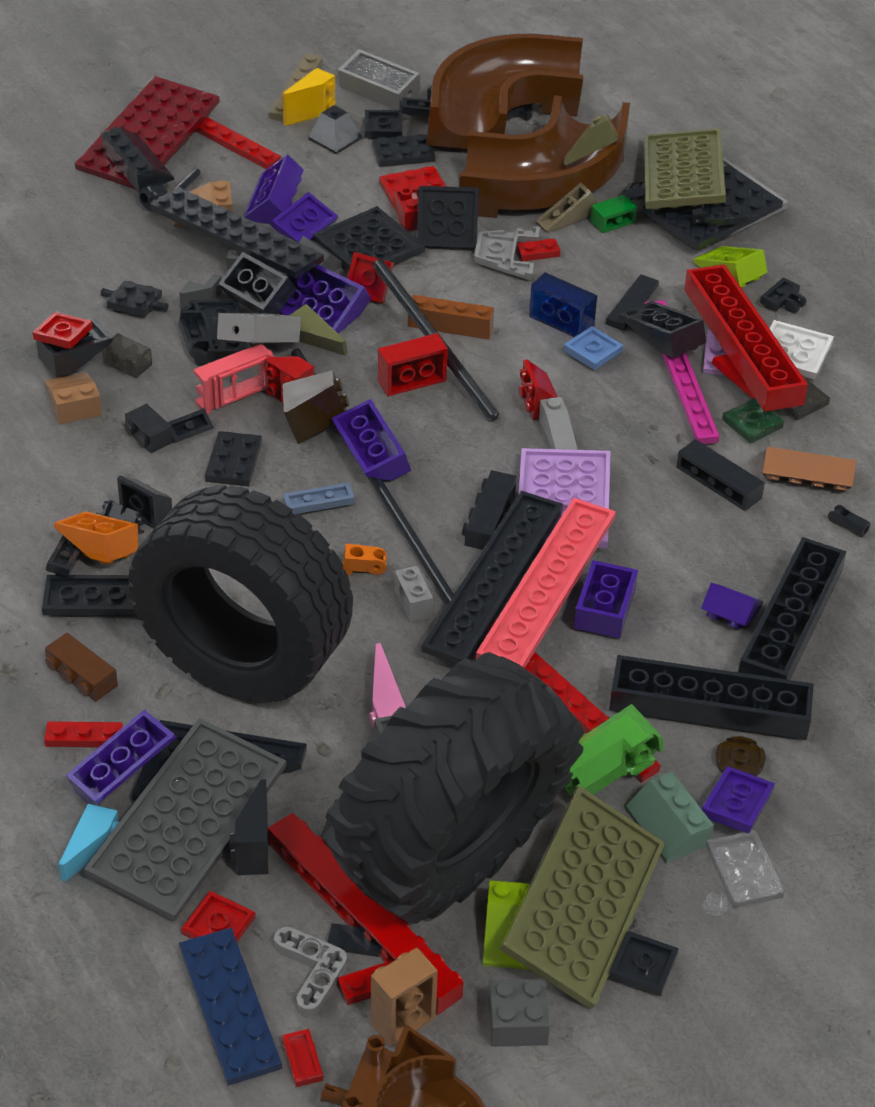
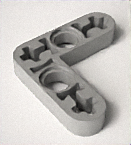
M282 927L274 935L276 951L314 968L296 998L298 1012L305 1017H313L321 1011L337 985L338 977H341L347 968V954L337 946L294 928ZM288 938L291 939V941L282 943V941H286ZM307 947H315L318 952L314 955H306L303 950ZM335 959H339V961L334 962V964H333V966H332V971L329 970V969H330V961H334ZM320 977L327 978L330 981L325 986L315 984V980ZM312 993H314V1003L304 1005V1002L308 1003L310 1001Z

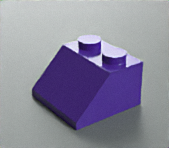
M711 582L701 609L707 611L706 616L719 620L720 617L729 619V625L741 629L742 625L750 626L764 601Z

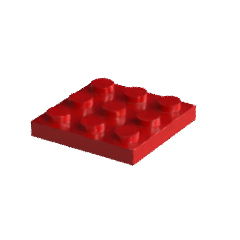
M434 166L379 176V183L397 214L394 190L424 184L446 187Z

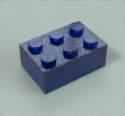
M544 272L531 284L529 317L572 337H576L591 326L595 327L598 295Z

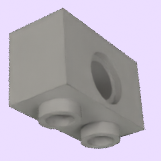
M418 566L395 571L394 591L409 622L432 618L433 597Z

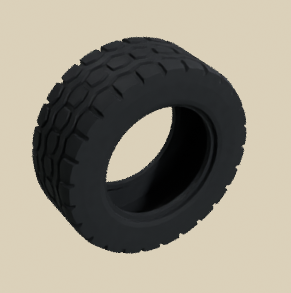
M226 485L211 486L197 490L181 499L136 550L129 570V593L131 600L134 601L135 613L138 619L143 621L142 626L151 639L156 640L155 645L167 658L171 657L173 659L172 663L187 674L189 672L191 678L206 687L210 685L212 690L226 696L232 694L233 698L248 702L253 700L255 703L277 702L287 699L307 687L344 639L353 613L351 585L346 571L342 569L343 564L335 551L328 548L330 544L318 530L313 531V525L298 513L294 515L292 513L293 509L278 500L271 501V497L254 490L249 492L247 488L227 487ZM209 568L226 574L244 585L261 601L273 621L254 615L233 601L217 584Z

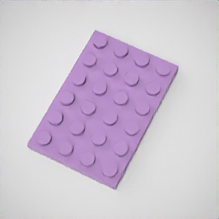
M522 448L519 493L522 490L563 503L562 513L541 546L547 541L573 497L609 509L611 451ZM608 531L598 548H608Z

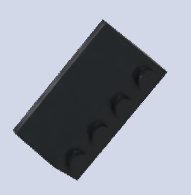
M119 126L101 133L104 152L139 194L145 185L154 183L163 185L174 180V176L139 135Z

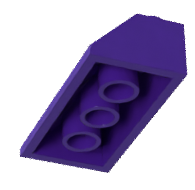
M287 154L262 172L243 217L257 223L271 224L274 218L292 205V198L298 191L296 188L302 181L301 176L304 169Z
M371 399L331 418L367 477L392 481L411 471L404 450Z
M143 710L66 774V777L77 795L86 803L97 805L172 742L176 736L146 710Z

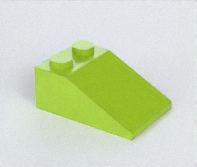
M720 246L693 259V262L700 268L725 264L740 287L746 286V283L749 281L759 280L760 276L768 273L763 249Z
M490 880L483 966L530 970L499 950L530 884Z

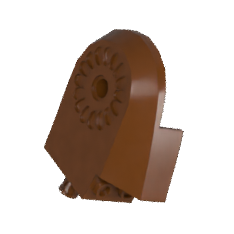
M406 1024L395 1052L389 1051L384 1047L385 1040L379 1035L370 1036L367 1039L366 1048L349 1090L325 1083L320 1099L321 1102L341 1107H485L476 1092L456 1076L457 1060Z

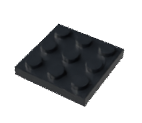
M419 186L417 239L424 243L425 247L476 249L479 188Z

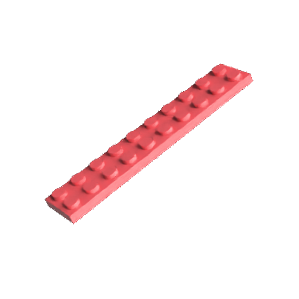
M573 497L477 650L476 659L483 653L491 652L516 662L524 668L526 667L613 523L616 511Z

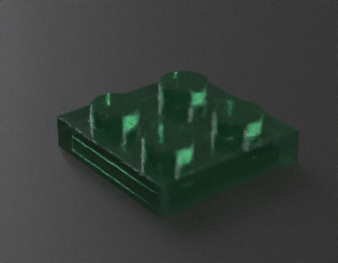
M756 398L724 412L722 420L750 444L784 426V420L773 411L764 412Z

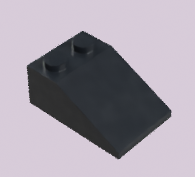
M95 319L90 320L92 321L93 328L71 349L53 344H45L36 340L38 358L56 378L76 372L113 342V337Z
M266 779L260 780L235 820V832H230L231 865H236L237 875L269 874Z

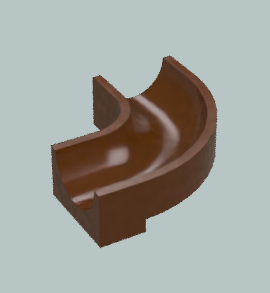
M508 34L475 41L450 54L440 64L433 78L427 145L468 149L469 131L505 134L507 113L510 110L521 105L538 103L541 104L540 113L551 114L554 95L562 96V103L566 112L570 116L577 117L583 84V75L579 74L583 38L547 34Z
M554 95L549 122L535 132L522 135H507L469 131L465 171L460 172L459 187L479 188L478 217L497 218L499 209L529 210L552 207L580 182L588 190L594 192L614 176L624 161L630 103L622 102L619 113L611 120L618 133V141L566 166L564 164V157L589 124L578 122L566 112L562 103V96Z

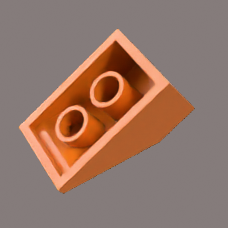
M87 511L54 522V528L91 559L99 560L101 564H111L118 558H126L138 549V524Z

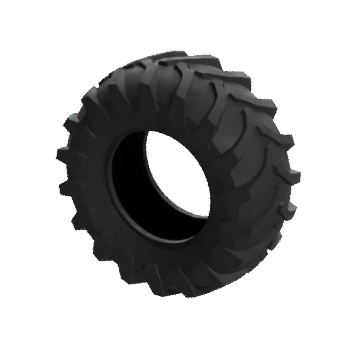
M491 652L483 653L475 661L464 659L458 662L441 680L437 678L430 680L406 708L400 706L391 716L380 736L365 745L361 751V761L352 772L341 780L338 786L343 791L340 798L326 813L325 819L331 826L323 835L324 841L344 873L367 897L385 910L411 924L419 923L426 917L434 919L455 902L461 903L468 898L485 878H492L501 869L517 847L522 848L527 842L533 828L555 806L553 801L557 794L570 782L573 776L570 769L583 753L584 747L579 741L585 731L562 699L540 678L518 663Z

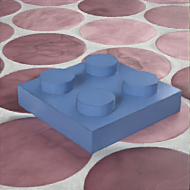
M591 326L565 343L563 351L596 370L622 353L623 345Z

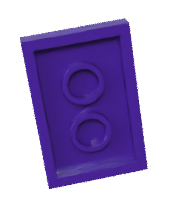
M308 192L274 218L270 226L280 234L297 242H300L303 236L313 240V233L330 227L337 221L338 215Z
M727 766L702 807V811L713 822H718L737 831L749 834L773 793L775 783Z

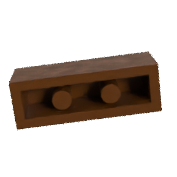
M68 632L45 647V662L49 669L58 672L67 683L75 685L84 696H89L95 702L118 686L116 669Z

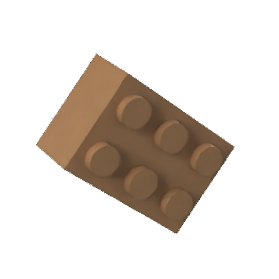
M418 948L409 953L401 954L396 961L386 967L378 968L371 975V1025L390 1047L398 1043L405 1024L417 1031L436 1017L438 970Z

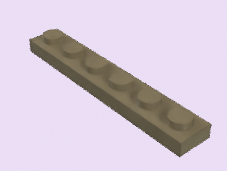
M314 54L304 55L269 111L270 119L283 121V92L316 68L320 69L323 64V57Z

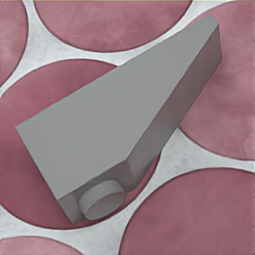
M556 397L540 400L539 421L551 448L578 450L569 414L562 398Z

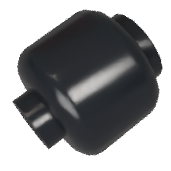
M160 183L145 185L140 191L139 201L147 210H151L150 203L158 199V197L167 194L168 191Z

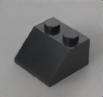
M121 475L117 477L119 503L125 506L123 513H125L127 508L140 512L146 518L144 524L155 529L173 509L172 498L167 494L161 493L137 479Z

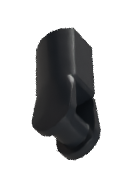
M842 505L835 506L834 511L828 513V518L832 523L845 527L861 537L869 531L871 524L869 521L850 512Z

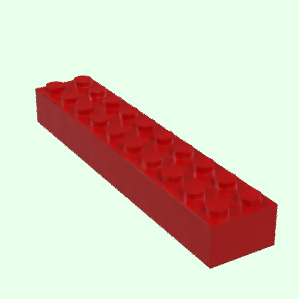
M726 265L687 270L684 291L764 412L804 405L808 383Z

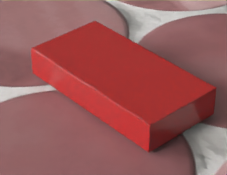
M305 1029L282 1035V1042L296 1088L324 1081L310 1030Z

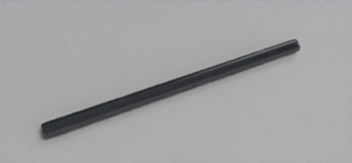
M382 259L375 260L373 268L425 336L438 333ZM440 336L448 348L447 366L487 419L491 422L499 418L498 410Z

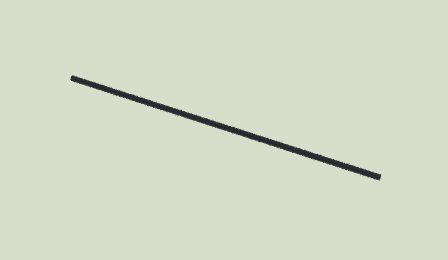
M299 348L292 350V357L298 356L308 362ZM368 477L448 605L454 595L451 588L383 480ZM483 640L481 641V643L479 644L478 648L476 649V652H477V650L479 649V647L481 646Z

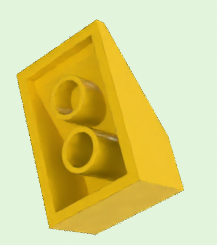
M316 68L284 91L283 125L288 126L317 118L321 112L335 105V75Z

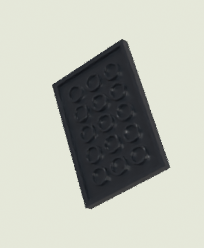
M728 164L723 167L726 202L718 205L701 204L696 207L691 205L679 208L663 207L659 210L646 209V205H644L643 213L698 251L782 208L783 201ZM743 205L748 215V222L743 224L709 227L706 223L693 224L691 221L692 210L716 206Z

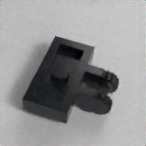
M783 277L761 296L760 303L776 311L784 306L786 311L794 314L806 305L807 300L805 296L799 294L800 285Z

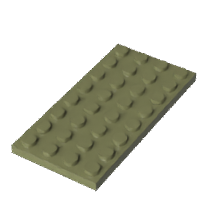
M720 128L644 135L646 209L659 210L663 207L679 208L686 205L696 207L701 204L718 205L726 202Z
M578 786L573 792L499 950L584 1006L592 1009L599 999L665 842L581 786Z

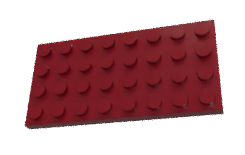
M154 76L105 131L119 126L139 135L165 165L220 103V99L217 95ZM102 135L74 163L76 170L135 189L104 152Z

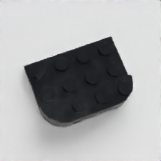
M237 299L191 300L189 305L181 308L178 325L188 353L194 359L195 364L203 366L214 362L215 358H224L255 346V344H247V342L217 339L218 313H242Z

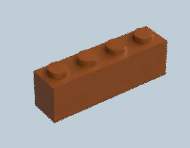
M422 295L412 296V299L437 332L490 339L494 322V307ZM408 314V327L419 329Z

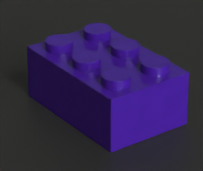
M592 560L576 607L574 628L620 639L636 591L638 570Z

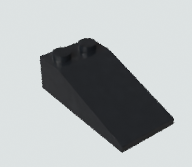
M650 301L619 314L620 319L658 351L672 358L679 357L686 351L696 350L698 346L706 343L703 319L655 301Z

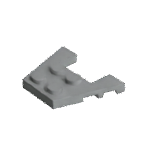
M533 227V230L528 231L517 228L516 232L507 233L504 230L479 232L474 263L532 280L534 263L514 261L517 242L539 241L540 227Z

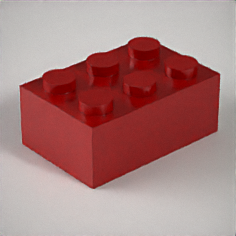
M438 333L378 348V383L387 397L446 382L448 348Z

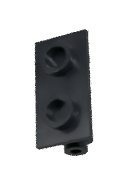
M112 500L104 501L102 505L103 513L96 512L99 515L138 524V532L144 533V530L139 527L144 524L146 518L140 512L127 508L125 514L122 515L125 506Z

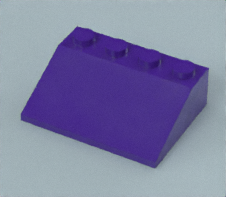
M317 265L296 279L286 275L296 287V291L279 313L290 316L307 304L339 334L362 314L372 298L364 286Z

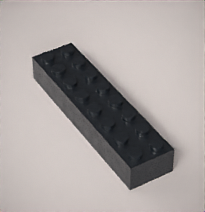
M804 537L801 538L740 659L739 673L791 680L843 571L847 551Z
M617 655L609 710L620 712L632 704L643 716L807 740L811 722L814 683Z

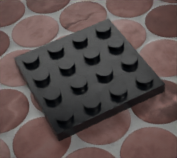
M378 206L313 233V241L340 259L342 265L350 270L354 252L393 262L395 265L425 251L424 243Z

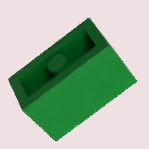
M625 194L591 205L590 221L603 234L636 223L637 206L628 197L625 198Z

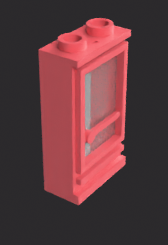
M260 343L193 369L194 374L202 382V385L196 386V391L201 396L195 399L196 404L201 409L205 408L207 414H209L213 409H218V407H223L265 390L264 359L274 357L271 350H268Z

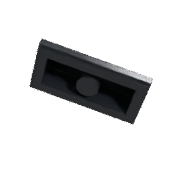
M205 408L168 422L172 426L174 443L214 428Z

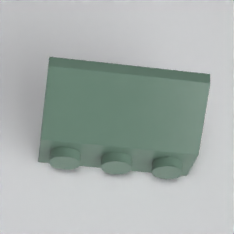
M672 771L650 780L626 805L625 809L636 824L665 842L660 856L666 864L709 846L711 843L714 825Z

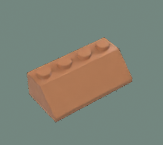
M767 447L762 474L767 475L766 479L780 481V477L789 478L790 483L802 484V480L810 481L811 486L824 488L825 484L834 485L833 489L847 491V487L851 488L853 485L857 460Z

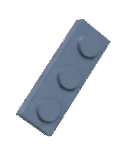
M348 482L284 493L283 502L293 509V514H300L354 504V495Z

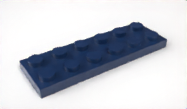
M232 927L179 942V949L227 1086L281 1070V1059Z

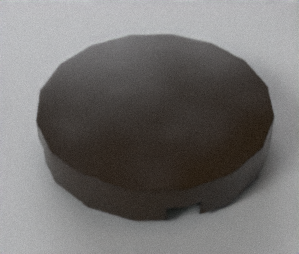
M732 736L727 738V741L721 742L718 745L715 753L716 766L722 773L729 766L757 777L763 771L765 765V751L762 747L760 748L756 745L757 742L753 739L743 736Z

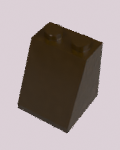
M333 370L283 383L284 414L298 444L333 425L334 423L331 418L347 411L346 407L349 406L348 396L342 393V382L340 378H336Z

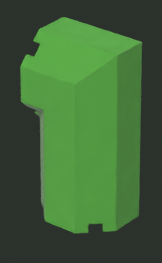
M631 704L582 736L579 743L584 747L583 753L571 767L570 772L573 773V776L563 789L570 797H572L574 790L578 786L594 795L621 776L627 775V772L631 775H638L653 765L656 760L653 755L656 751L661 753L664 749L663 737Z

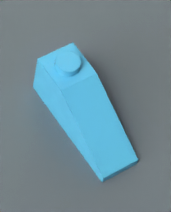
M92 804L87 805L59 862L60 878L62 881H67L89 863L118 825L117 810Z

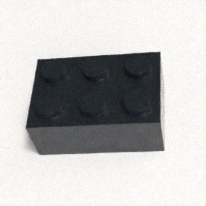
M244 252L240 254L218 283L227 296L237 299L239 303L258 314L277 315L296 291V287L287 276Z

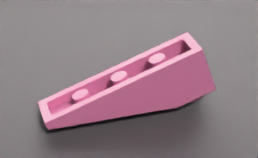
M377 643L375 649L372 712L369 713L372 727H375L376 718L392 716L400 706L406 708L381 643Z

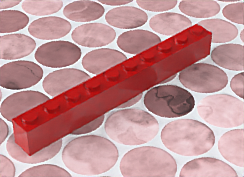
M291 813L268 828V844L348 925L363 927L366 930L364 932L368 941L375 939L382 946L380 958L384 962L389 961L391 964L401 954L409 953L415 948L422 952L438 970L437 1016L463 998L464 982L461 975L456 971H452L445 964L442 956L434 953L428 947L424 938L417 936L404 919H400L367 897L344 873L322 837L316 836L303 819L300 820L294 813Z

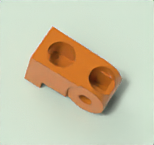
M346 543L343 569L348 575H352V571L380 575L387 569V552L380 547Z

